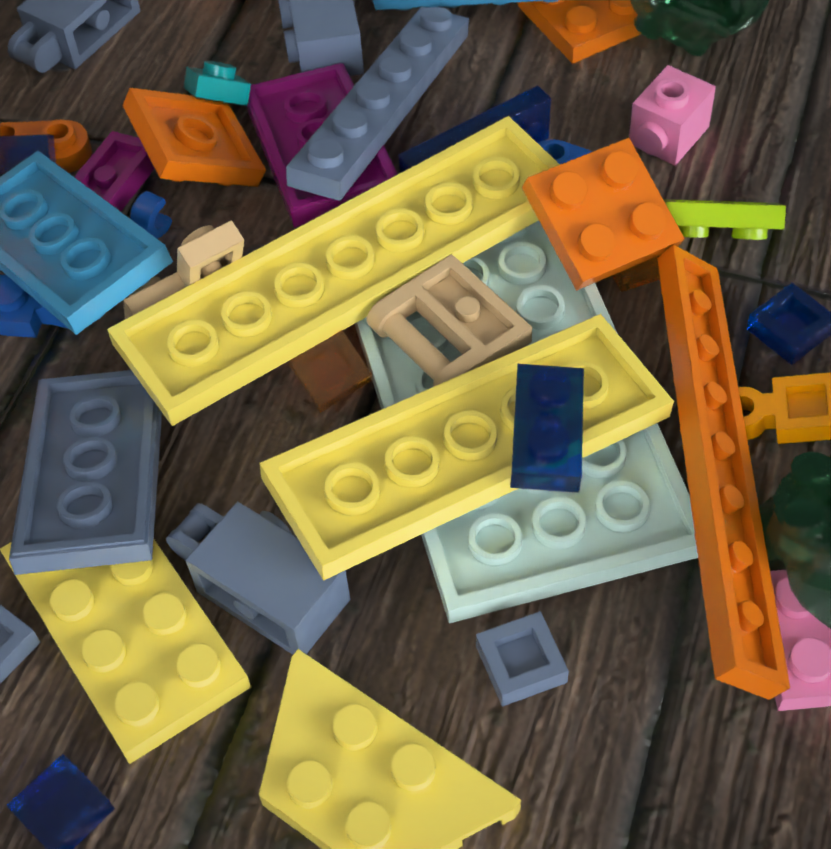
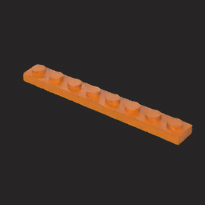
M673 244L657 258L714 677L716 680L770 700L790 689L718 268Z

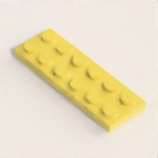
M599 314L260 463L261 479L321 578L326 580L669 418L674 400L606 319Z

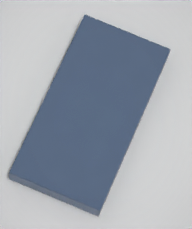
M131 370L38 380L9 555L15 575L152 560L162 412Z

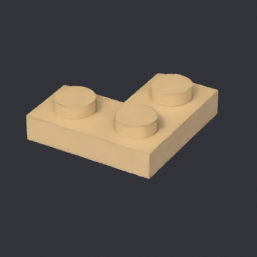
M230 220L215 229L211 225L203 226L190 233L183 240L182 246L177 248V272L162 280L159 277L151 278L149 282L124 299L125 319L242 258L244 238L233 221Z

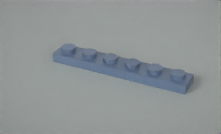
M421 6L286 166L287 186L341 201L468 37L469 18L451 14L449 10L442 7L426 8Z

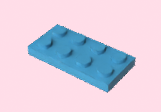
M36 151L0 177V270L76 335L93 322L99 320L106 312L139 287L145 285L151 278L173 262L164 243L40 151Z

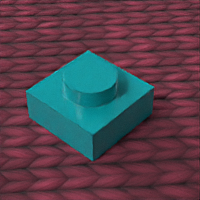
M204 61L203 69L186 66L183 88L194 97L248 105L251 84L240 76L235 75V66L214 61Z

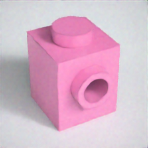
M667 65L632 104L629 138L634 147L676 166L709 128L716 86Z

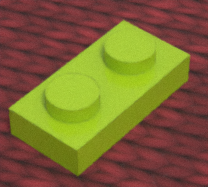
M663 199L684 237L705 238L709 235V227L732 228V238L766 240L768 229L784 230L786 205L779 203Z

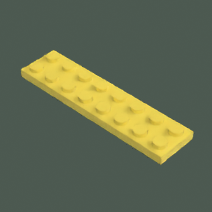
M507 116L108 328L107 331L111 342L166 419L174 426L366 318L371 308L378 301L449 255H454L461 263H464L539 221L522 186L528 177L560 164L514 120Z

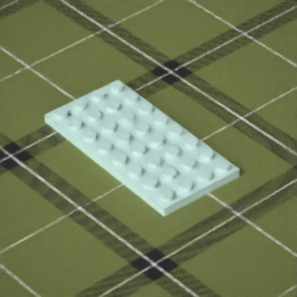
M540 221L533 223L462 263L532 326V342L530 344L599 314L616 331L596 284H591L576 291ZM417 311L406 318L450 362L462 355ZM367 317L355 323L381 409L433 387L434 380L390 337L382 338L368 326L366 322ZM658 423L421 534L449 623L698 558L690 495Z

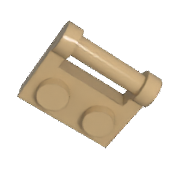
M452 254L378 301L369 311L366 321L368 326L380 337H390L434 380L433 387L526 347L532 342V326ZM417 311L462 355L450 362L406 318Z

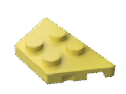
M298 649L293 654L259 792L262 805L321 849H458L462 847L463 839L499 820L503 825L515 819L521 810V799Z

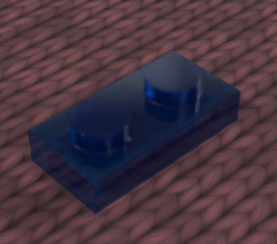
M517 364L510 488L579 493L582 479L584 368Z

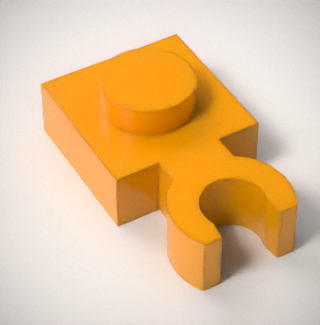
M831 372L772 378L773 393L762 394L751 387H738L742 410L751 412L743 417L747 440L758 437L767 429H776L778 444L831 440Z

